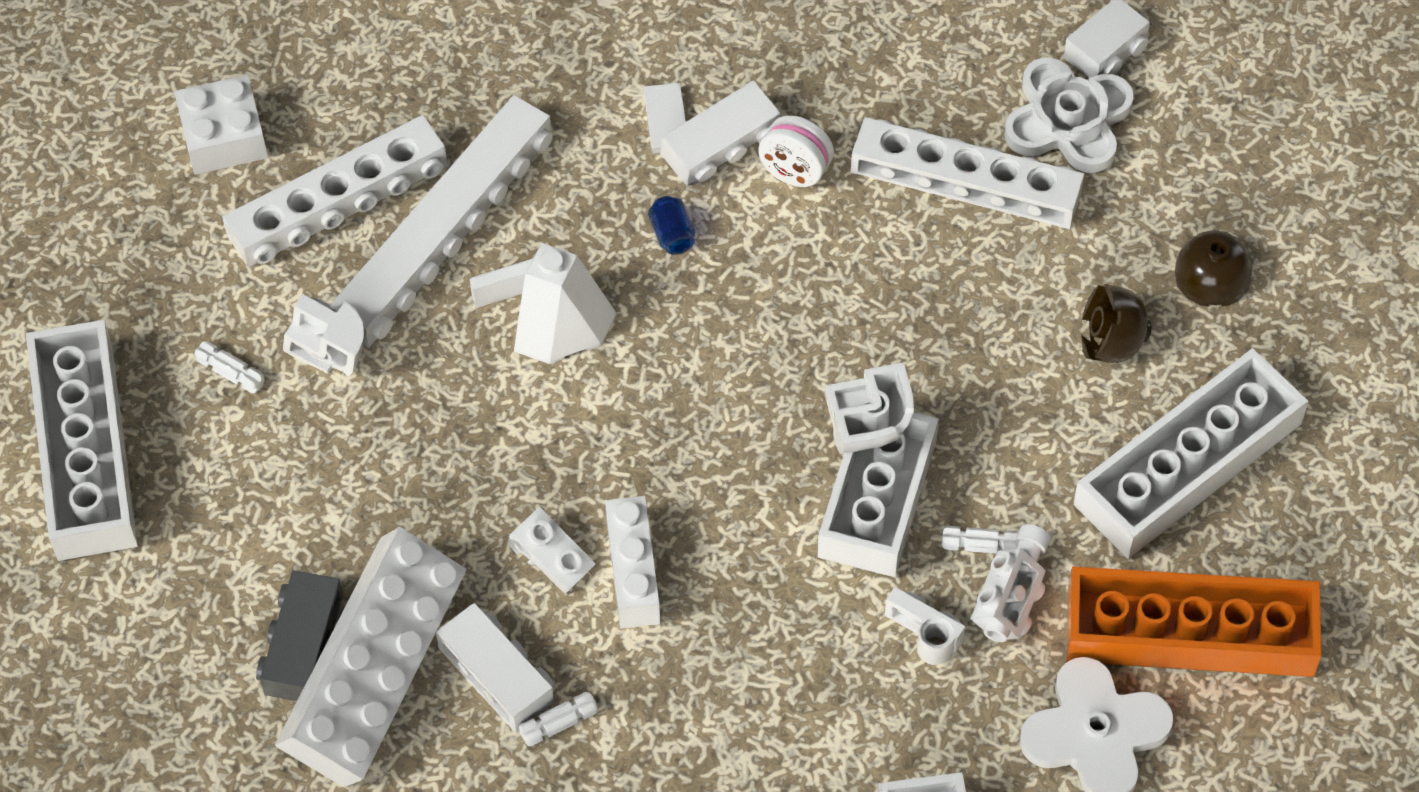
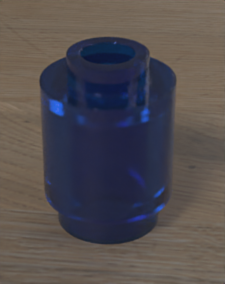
M671 196L657 199L648 210L647 215L660 247L671 255L688 251L695 243V229L683 201L680 198Z

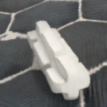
M203 341L196 349L194 355L197 362L206 367L213 366L212 370L237 385L242 383V388L250 393H257L264 385L265 378L261 371L254 367L248 369L247 363L224 350L217 351L218 346L211 342Z
M945 526L942 534V547L947 550H959V547H965L964 551L997 554V550L1017 548L1015 539L1018 531L1005 530L1004 534H999V530L966 527V531H961L959 526Z
M584 692L574 697L575 702L570 703L566 701L540 714V719L535 721L532 718L520 724L519 731L523 741L527 746H533L543 741L542 736L547 734L548 737H551L577 724L578 718L582 717L585 720L598 712V708L593 696L589 692Z

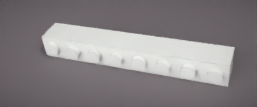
M513 95L330 304L332 310L337 312L345 300L357 310L363 321L364 345L370 347L377 338L383 339L389 333L393 324L392 320L400 311L406 312L410 309L415 301L417 291L424 283L429 285L438 275L439 266L447 256L452 258L458 253L462 245V239L470 230L476 231L481 226L485 218V212L492 204L498 205L502 202L507 194L509 184L515 177L518 179L522 178L526 174L530 166V160L537 152H544L549 147L553 137L550 115Z

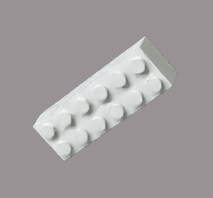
M99 320L26 333L48 535L57 561L138 547L113 348L105 321Z
M1252 348L1079 480L1073 505L1129 559L1302 424L1308 400Z
M401 527L382 536L274 746L344 787L363 780L467 569Z

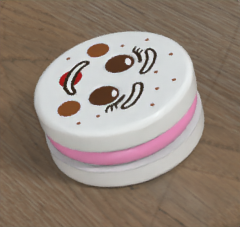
M789 115L776 119L759 145V156L765 168L777 179L797 187H808L816 184L823 176L834 155L833 145L828 135L815 123L798 116Z

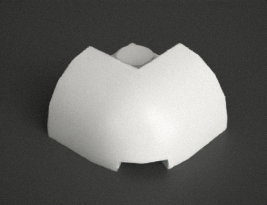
M302 294L294 305L292 324L284 334L283 351L324 372L329 373L333 367L350 376L356 368L362 353L364 341L363 321L357 310L345 300L339 310L335 312L325 301L319 298L311 299Z
M904 362L865 369L863 379L825 385V398L833 424V437L840 454L882 447L898 440L909 425L914 413L913 393Z

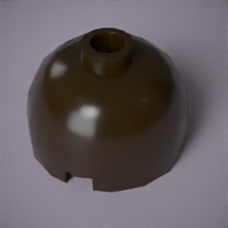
M1212 230L1197 234L1187 240L1177 256L1174 272L1177 287L1187 299L1200 306L1222 305L1223 307L1233 304L1243 297L1251 282L1252 260L1248 249L1237 237L1227 232Z
M1104 284L1105 287L1098 285L1089 296L1083 312L1082 320L1089 321L1090 341L1081 335L1082 352L1086 359L1119 363L1131 358L1139 351L1143 342L1148 341L1151 335L1152 324L1148 320L1144 303L1133 291L1109 284ZM1095 337L1103 338L1100 345L1095 341Z

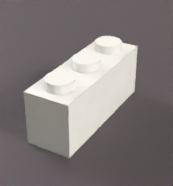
M753 80L664 135L660 154L687 186L696 180L704 182L715 174L718 166L726 161L729 163L738 161L746 154L748 147L756 142L760 144L772 123L780 118V112Z
M645 496L605 500L620 629L660 624L659 597Z
M473 603L436 631L438 648L516 733L519 731L520 724L536 718L554 704L552 689L554 683L543 668L535 669L529 663L525 649L517 640L512 639L509 641L501 632V624L490 611L483 613Z

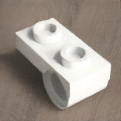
M540 506L508 536V542L512 550L517 555L521 552L530 559L527 563L530 565L536 564L565 594L595 565L592 559Z
M896 587L893 588L886 599L885 616L918 634L917 653L924 662L931 665H940L947 662L963 644L965 626L953 614L946 611L939 612L928 606L919 595L910 591L903 592ZM931 637H939L943 639L945 643L941 645H933L929 643L927 639Z

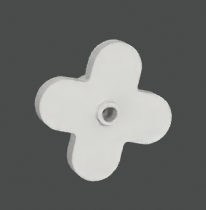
M1040 58L1031 62L1024 71L1022 90L1029 104L1014 110L1008 116L1004 133L1007 145L1016 153L1024 156H1037L1053 149H1060L1072 167L1085 173H1097L1107 169L1114 161L1117 148L1116 138L1108 126L1122 121L1129 115L1133 103V90L1130 84L1125 79L1113 74L1089 76L1087 80L1082 77H1075L1071 69L1064 62L1055 58Z
M1088 657L1074 658L1066 662L1057 675L1055 691L1059 707L1035 712L1026 719L1020 736L1021 750L1031 763L1039 767L1057 768L1070 765L1078 771L1079 779L1085 792H1133L1138 779V766L1134 753L1157 748L1168 739L1173 724L1171 708L1163 698L1154 693L1117 694L1112 676L1105 665ZM1091 727H1097V728H1100L1101 730H1100V731H1097V730L1092 729Z

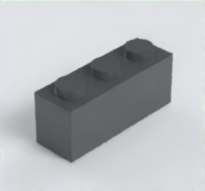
M292 570L289 583L282 584L278 597V607L281 608L277 620L271 621L267 634V643L270 644L267 656L260 657L256 671V679L261 682L264 695L293 701L298 700L334 630L343 599L339 578Z

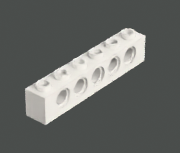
M421 115L223 215L227 236L248 268L257 263H268L278 252L290 246L298 247L303 245L315 233L323 229L331 230L338 227L345 218L358 211L364 213L371 210L378 201L390 195L397 196L404 193L411 184L423 178L431 179L442 172L444 167L448 166L445 146L425 117ZM270 227H276V228L271 229V230H266L267 228H270Z
M864 117L851 158V173L1067 229L1071 228L1081 196L1085 174L1069 167H1057L1038 162L1031 157H1018L1003 153L995 148H983L965 143L960 139H948L929 134L921 129H909L894 125L886 120H874Z

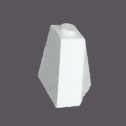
M544 243L540 244L525 273L514 352L547 364H552L564 360L565 356L585 349L589 351L602 345L617 314L578 255Z

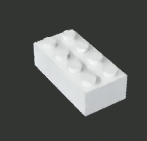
M914 412L909 425L898 440L882 447L844 453L818 535V558L896 577L936 445L939 418Z

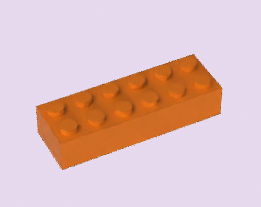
M1072 566L1068 585L1066 662L1074 658L1088 657L1102 664L1314 677L1321 659L1320 581Z

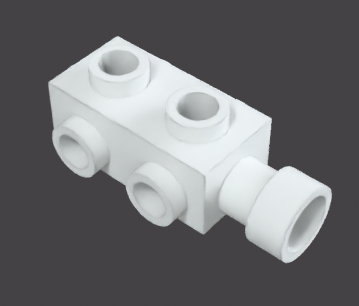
M1031 524L1022 525L1015 539L1017 548L997 551L982 591L978 595L977 603L970 619L984 630L983 633L986 637L993 641L1005 642L1006 640L1019 639L1026 634L1032 625V620L1028 616L1032 605L1045 592V585L1042 583L1046 570L1037 561L1039 556L1045 554L1051 537L1047 531Z

